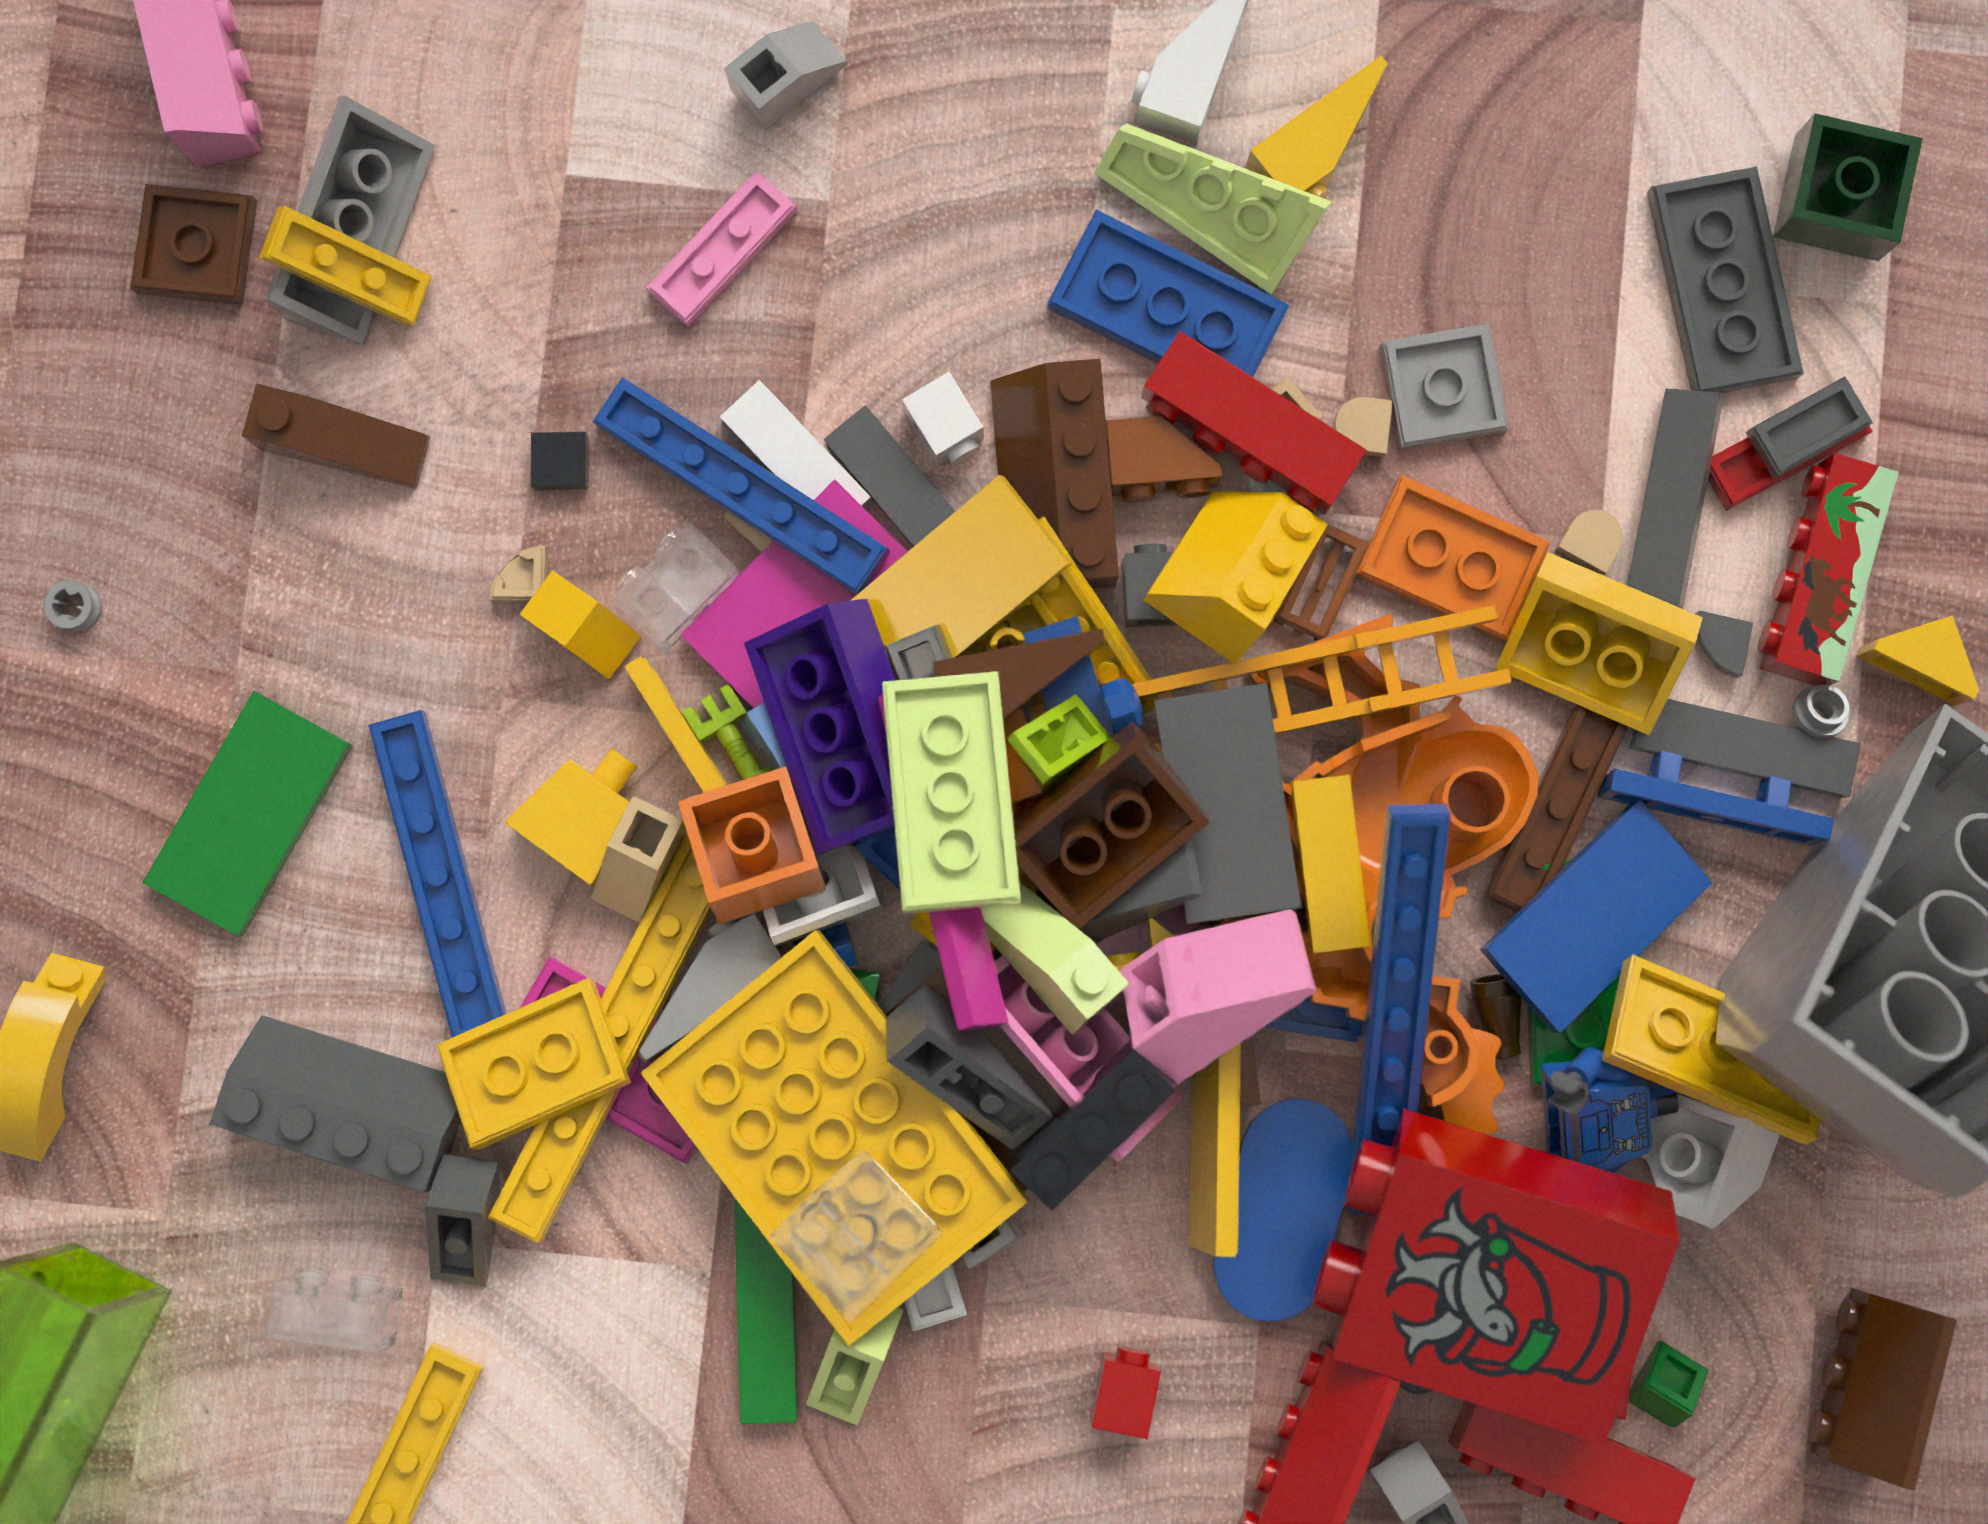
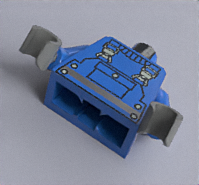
M1590 1047L1584 1049L1573 1061L1542 1064L1541 1078L1547 1153L1615 1173L1630 1160L1648 1154L1653 1147L1652 1118L1677 1113L1679 1110L1676 1091L1657 1083L1647 1084L1643 1077L1602 1061L1604 1053L1602 1050Z

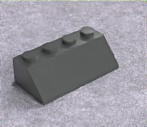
M261 1015L226 1072L209 1125L427 1192L432 1188L443 1154L450 1155L461 1118L444 1071Z

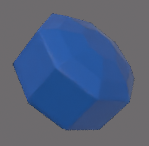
M1124 678L1103 684L1100 692L1114 734H1117L1132 721L1141 729L1143 708L1138 693L1132 684Z

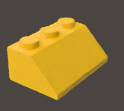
M1213 491L1143 600L1235 665L1268 627L1328 524L1283 492Z
M1547 552L1495 669L1499 671L1509 668L1510 676L1650 736L1696 643L1703 617Z

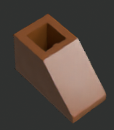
M1162 416L1106 420L1112 496L1122 495L1123 502L1127 503L1150 501L1155 499V492L1177 491V497L1197 498L1209 495L1210 488L1218 487L1222 478L1221 465Z

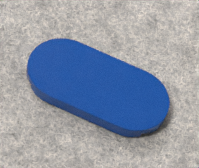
M1291 1098L1268 1106L1254 1117L1243 1135L1239 1150L1238 1254H1236V1257L1213 1256L1212 1265L1218 1287L1225 1299L1237 1311L1255 1320L1268 1322L1286 1320L1298 1315L1309 1307L1312 1303L1317 1277L1330 1240H1335L1350 1178L1353 1143L1342 1120L1332 1110L1320 1103L1300 1098Z

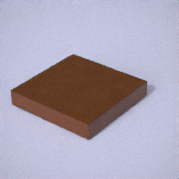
M145 184L130 289L136 294L243 305L257 200L252 195Z

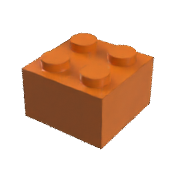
M786 766L678 801L705 894L719 924L826 890Z

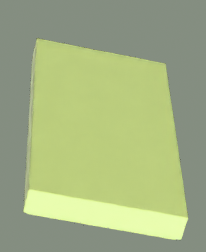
M998 671L882 682L903 914L1020 903Z

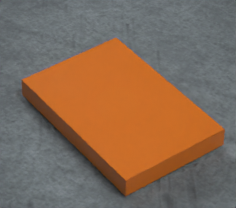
M1400 475L1355 576L1443 616L1495 605L1498 618L1495 622L1469 628L1505 643L1510 636L1551 542Z

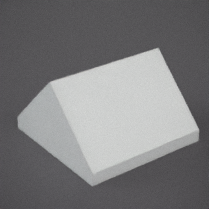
M812 843L826 890L763 910L774 945L782 947L809 936L815 930L823 931L884 909L867 861L852 845L817 855L814 843Z

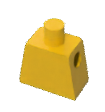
M613 748L609 749L592 774L570 759L512 813L505 824L589 885L595 886L607 846L630 802L620 795L619 792L638 766Z

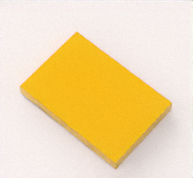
M590 978L436 1045L470 1148L477 1151L631 1083L595 981Z

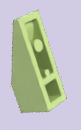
M1019 881L1020 903L981 907L987 936L1073 1035L1110 1004L1129 985V982L1090 938Z

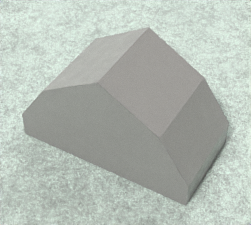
M1944 704L1903 739L1833 822L1830 840L1812 847L1722 974L1720 991L1725 993V996L1719 1003L1716 1044L1909 1184L1955 1200L1988 1181V733L1947 704Z

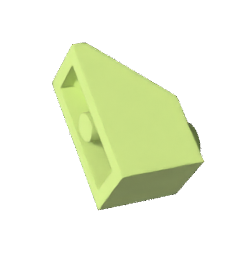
M896 1308L849 1347L834 1329L806 1405L858 1426L904 1310Z

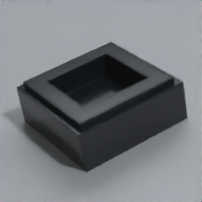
M586 432L531 433V487L534 490L589 489L588 435Z

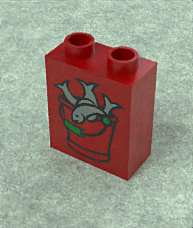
M1403 1109L1391 1147L1363 1139L1354 1161L1345 1194L1344 1206L1369 1214L1358 1248L1330 1240L1317 1277L1311 1306L1338 1314L1332 1359L1605 1445L1680 1242L1672 1191Z

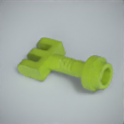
M729 683L719 688L723 699L730 705L724 711H720L710 694L701 699L711 717L706 722L702 723L699 713L692 706L682 711L702 745L716 737L718 738L743 780L775 770L772 766L764 769L761 768L737 729L736 725L743 721L747 711Z

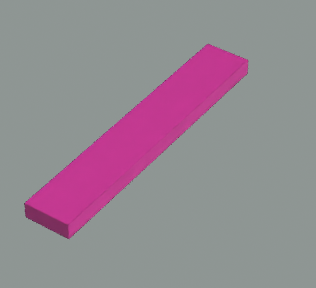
M881 695L878 696V703L887 736L884 696ZM981 907L930 911V919L958 1031L994 1028L1009 1023Z

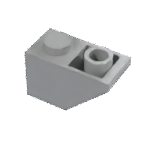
M814 21L766 34L724 69L731 92L762 129L766 131L848 64L847 60Z

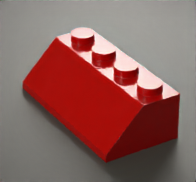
M1321 1341L1317 1353L1309 1350L1298 1374L1297 1382L1304 1386L1296 1406L1290 1403L1286 1405L1277 1426L1276 1435L1282 1437V1441L1275 1458L1267 1456L1258 1472L1255 1489L1261 1491L1255 1508L1253 1512L1244 1510L1238 1524H1345L1401 1382L1395 1378L1332 1359L1334 1346L1324 1341Z

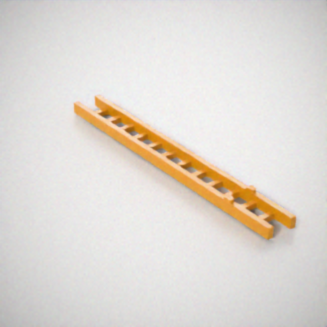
M1495 605L1239 660L1235 665L1230 662L1132 684V686L1137 691L1140 699L1158 695L1160 700L1173 698V691L1213 683L1214 691L1228 689L1227 680L1268 671L1278 717L1273 719L1275 735L1509 685L1512 681L1509 668L1458 679L1448 632L1495 622L1498 619ZM1433 635L1443 683L1402 691L1392 644ZM1378 647L1388 694L1347 703L1337 656ZM1322 659L1332 707L1291 715L1281 668ZM1045 703L1031 706L1030 722L1047 712ZM1161 743L1154 745L1162 754ZM804 820V821H805V824H806V827H807V830H808V833H809V835H810V832H809V829H808L806 820Z

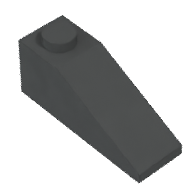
M1189 839L1079 930L1093 942H1099L1202 895L1193 839ZM1038 889L1037 896L1063 916L1043 892Z
M926 984L886 1017L887 1062L1011 1150H1014L1053 1118L1052 1109L980 1029L958 1031L951 1002Z

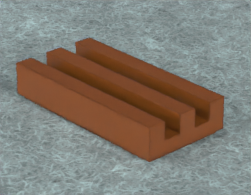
M1328 524L1282 601L1273 621L1282 626L1285 624L1294 628L1293 631L1302 635H1309L1315 641L1326 638L1370 543ZM1328 537L1334 540V543L1298 617L1290 613L1324 538ZM1344 546L1354 549L1320 625L1311 623V617Z

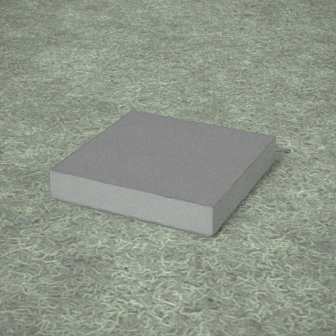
M1489 324L1382 341L1380 351L1389 399L1393 400L1392 416L1399 451L1502 434L1508 431L1509 426Z

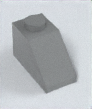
M1419 1440L1406 1448L1391 1452L1384 1458L1382 1463L1370 1469L1384 1497L1401 1524H1469L1452 1490Z

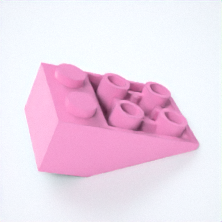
M1291 909L1163 939L1120 969L1122 976L1129 982V985L1124 989L1133 1049L1177 1084L1197 1071L1204 1069L1212 1061L1243 1040L1252 1037L1258 1030L1291 1008L1298 1006L1304 999L1316 992L1297 915Z

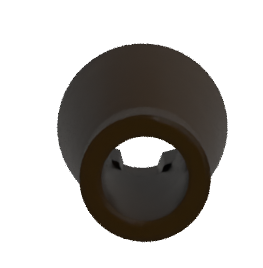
M1501 974L1487 975L1471 980L1469 982L1471 993L1466 995L1478 1028L1497 1036L1501 1040V1047L1496 1055V1059L1510 1058L1521 1054L1519 1042L1521 996Z

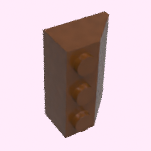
M1132 721L1013 819L1017 864L1072 925L1080 929L1201 831L1210 821L1170 763Z
M1852 1288L1849 1299L1846 1298L1842 1301L1837 1313L1836 1328L1840 1332L1835 1354H1830L1824 1365L1822 1382L1824 1387L1827 1388L1821 1409L1815 1410L1810 1420L1808 1430L1809 1441L1812 1442L1810 1452L1828 1462L1915 1491L1957 1319Z

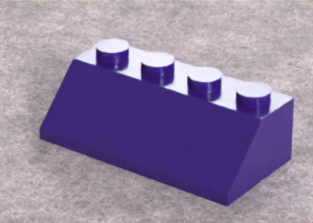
M867 598L827 603L744 642L817 855L894 830L895 818L888 740L878 703V696L883 695L882 682L896 681Z

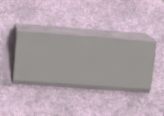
M339 96L297 212L391 257H395L435 145L349 97ZM279 267L276 268L265 301L286 321L356 344H363L374 315V311Z

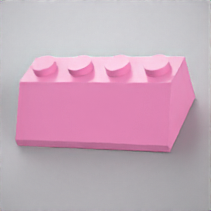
M133 0L164 133L198 168L260 153L256 133L263 132V123L255 101L253 99L248 100L244 83L251 81V74L243 51L241 49L236 50L232 32L239 31V24L231 1Z
M1002 955L994 964L1009 1023L1000 1025V1027L1068 1106L1071 1107L1091 1085L1095 1074L1131 1038L1105 1008L1072 1035ZM1177 1090L1111 1153L1117 1162L1122 1160L1183 1099Z

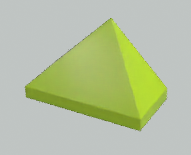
M1075 694L1013 732L1007 740L1044 793L1112 737L1078 695Z

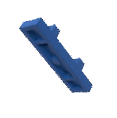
M1660 751V753L1653 756L1649 776L1613 769L1609 774H1606L1598 791V798L1624 804L1641 800L1650 810L1808 846H1815L1829 841L1834 818L1788 808L1792 783L1788 779L1775 776L1762 779L1756 800L1679 783L1683 756L1665 751Z

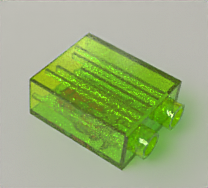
M76 1242L0 1260V1524L57 1523L173 1291Z

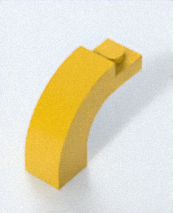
M51 953L33 983L23 981L17 991L0 1030V1151L41 1162L63 1124L66 1116L62 1098V1082L67 1057L81 1023L106 982L104 966Z

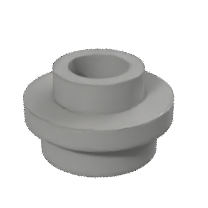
M1826 684L1810 686L1804 689L1794 701L1793 715L1797 724L1804 732L1813 737L1821 739L1835 737L1848 724L1850 710L1848 699L1841 690L1834 686ZM1814 708L1820 710L1825 715V718L1818 715Z

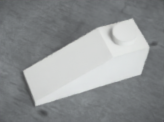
M1216 0L1157 55L1151 73L1141 71L1131 102L1139 104L1137 124L1194 144L1198 143L1249 0Z

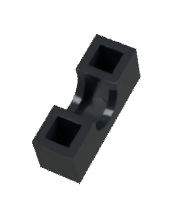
M1131 1038L1095 1074V1078L1088 1089L1067 1111L1059 1117L1054 1114L1053 1118L1045 1123L1015 1153L1010 1171L1053 1211L1176 1091V1083L1135 1051Z

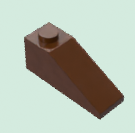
M257 383L242 433L243 438L261 451L417 489L431 438L429 435L316 398Z
M1103 629L934 661L933 665L936 677L998 671L1002 718L1004 722L1101 648L1105 638Z

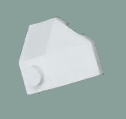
M1677 1094L1679 1102L1677 1113L1651 1119L1653 1147L1648 1154L1641 1156V1158L1647 1160L1656 1186L1672 1191L1677 1215L1714 1229L1761 1187L1780 1134L1758 1126L1749 1119L1734 1116L1718 1108Z

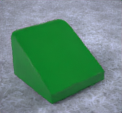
M1660 1340L1654 1346L1632 1384L1628 1402L1672 1428L1676 1427L1693 1416L1709 1370Z

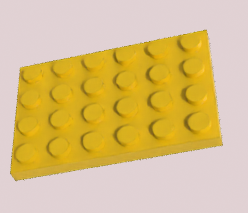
M815 930L650 1064L641 1074L849 1347L1026 1205L1030 1199L965 1116L887 1062V1016L820 931Z

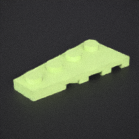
M1127 123L1117 131L1094 172L1097 176L1269 294H1272L1278 288L1332 201Z

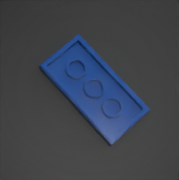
M1097 209L1047 303V309L1156 363L1160 362L1179 331H1181L1252 377H1254L1289 307L1288 304Z
M1641 800L1632 801L1479 950L1552 1033H1561L1620 975L1623 961L1632 954L1639 956L1712 884V881Z

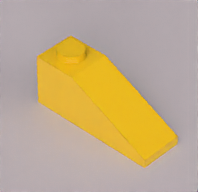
M1379 56L1250 150L1246 168L1324 198L1328 194L1325 187H1327L1360 123L1388 63L1382 56Z

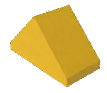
M551 571L519 614L608 680L641 638L640 634L601 603L554 571Z
M1953 615L1861 646L1856 657L1953 706L1974 700L1979 691Z

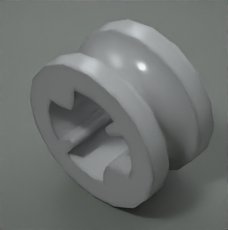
M64 580L56 583L48 591L44 601V610L47 618L53 625L70 631H83L91 628L98 621L102 613V601L94 588L77 581ZM68 595L82 598L84 601L83 606H77L78 609L82 610L77 618L62 612V606L69 605L63 602Z

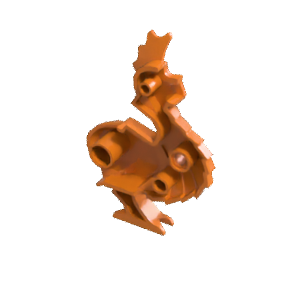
M1388 614L1308 645L1354 636L1355 634L1390 628L1393 626L1394 620L1392 614ZM1366 650L1337 656L1347 703L1388 694L1383 672L1366 657ZM1322 659L1281 668L1284 683L1295 684L1331 701ZM1268 671L1250 675L1255 683H1267L1268 686H1271ZM1400 679L1402 691L1421 687L1420 684ZM1454 696L1448 701L1441 712L1437 711L1423 718H1420L1419 714L1420 704L1352 718L1358 730L1357 743L1328 759L1323 764L1316 761L1292 780L1298 781L1350 775L1370 938L1369 947L1312 953L1310 951L1307 926L1301 935L1316 990L1315 993L1309 996L1310 1003L1346 1009L1347 1018L1365 1023L1373 947L1371 929L1376 917L1387 805L1446 804L1450 812L1439 919L1451 918L1455 900L1469 894L1466 886L1456 888L1452 875L1483 861L1508 845L1528 820L1537 799L1539 774L1530 752L1518 736L1505 727L1475 723L1458 706L1462 701V697ZM1282 781L1301 906L1305 909L1290 783L1285 784ZM1259 916L1219 921V923L1225 925ZM1432 976L1420 1084L1425 1095L1426 1107L1439 1105L1442 1121L1481 1133L1494 1134L1498 1130V1124L1493 1114L1492 1103L1494 1098L1504 1090L1505 1086L1503 1080L1498 1075L1495 1065L1496 1055L1501 1047V1040L1493 1034L1471 1028L1456 1009L1460 979ZM1364 1036L1357 1037V1048L1361 1053Z

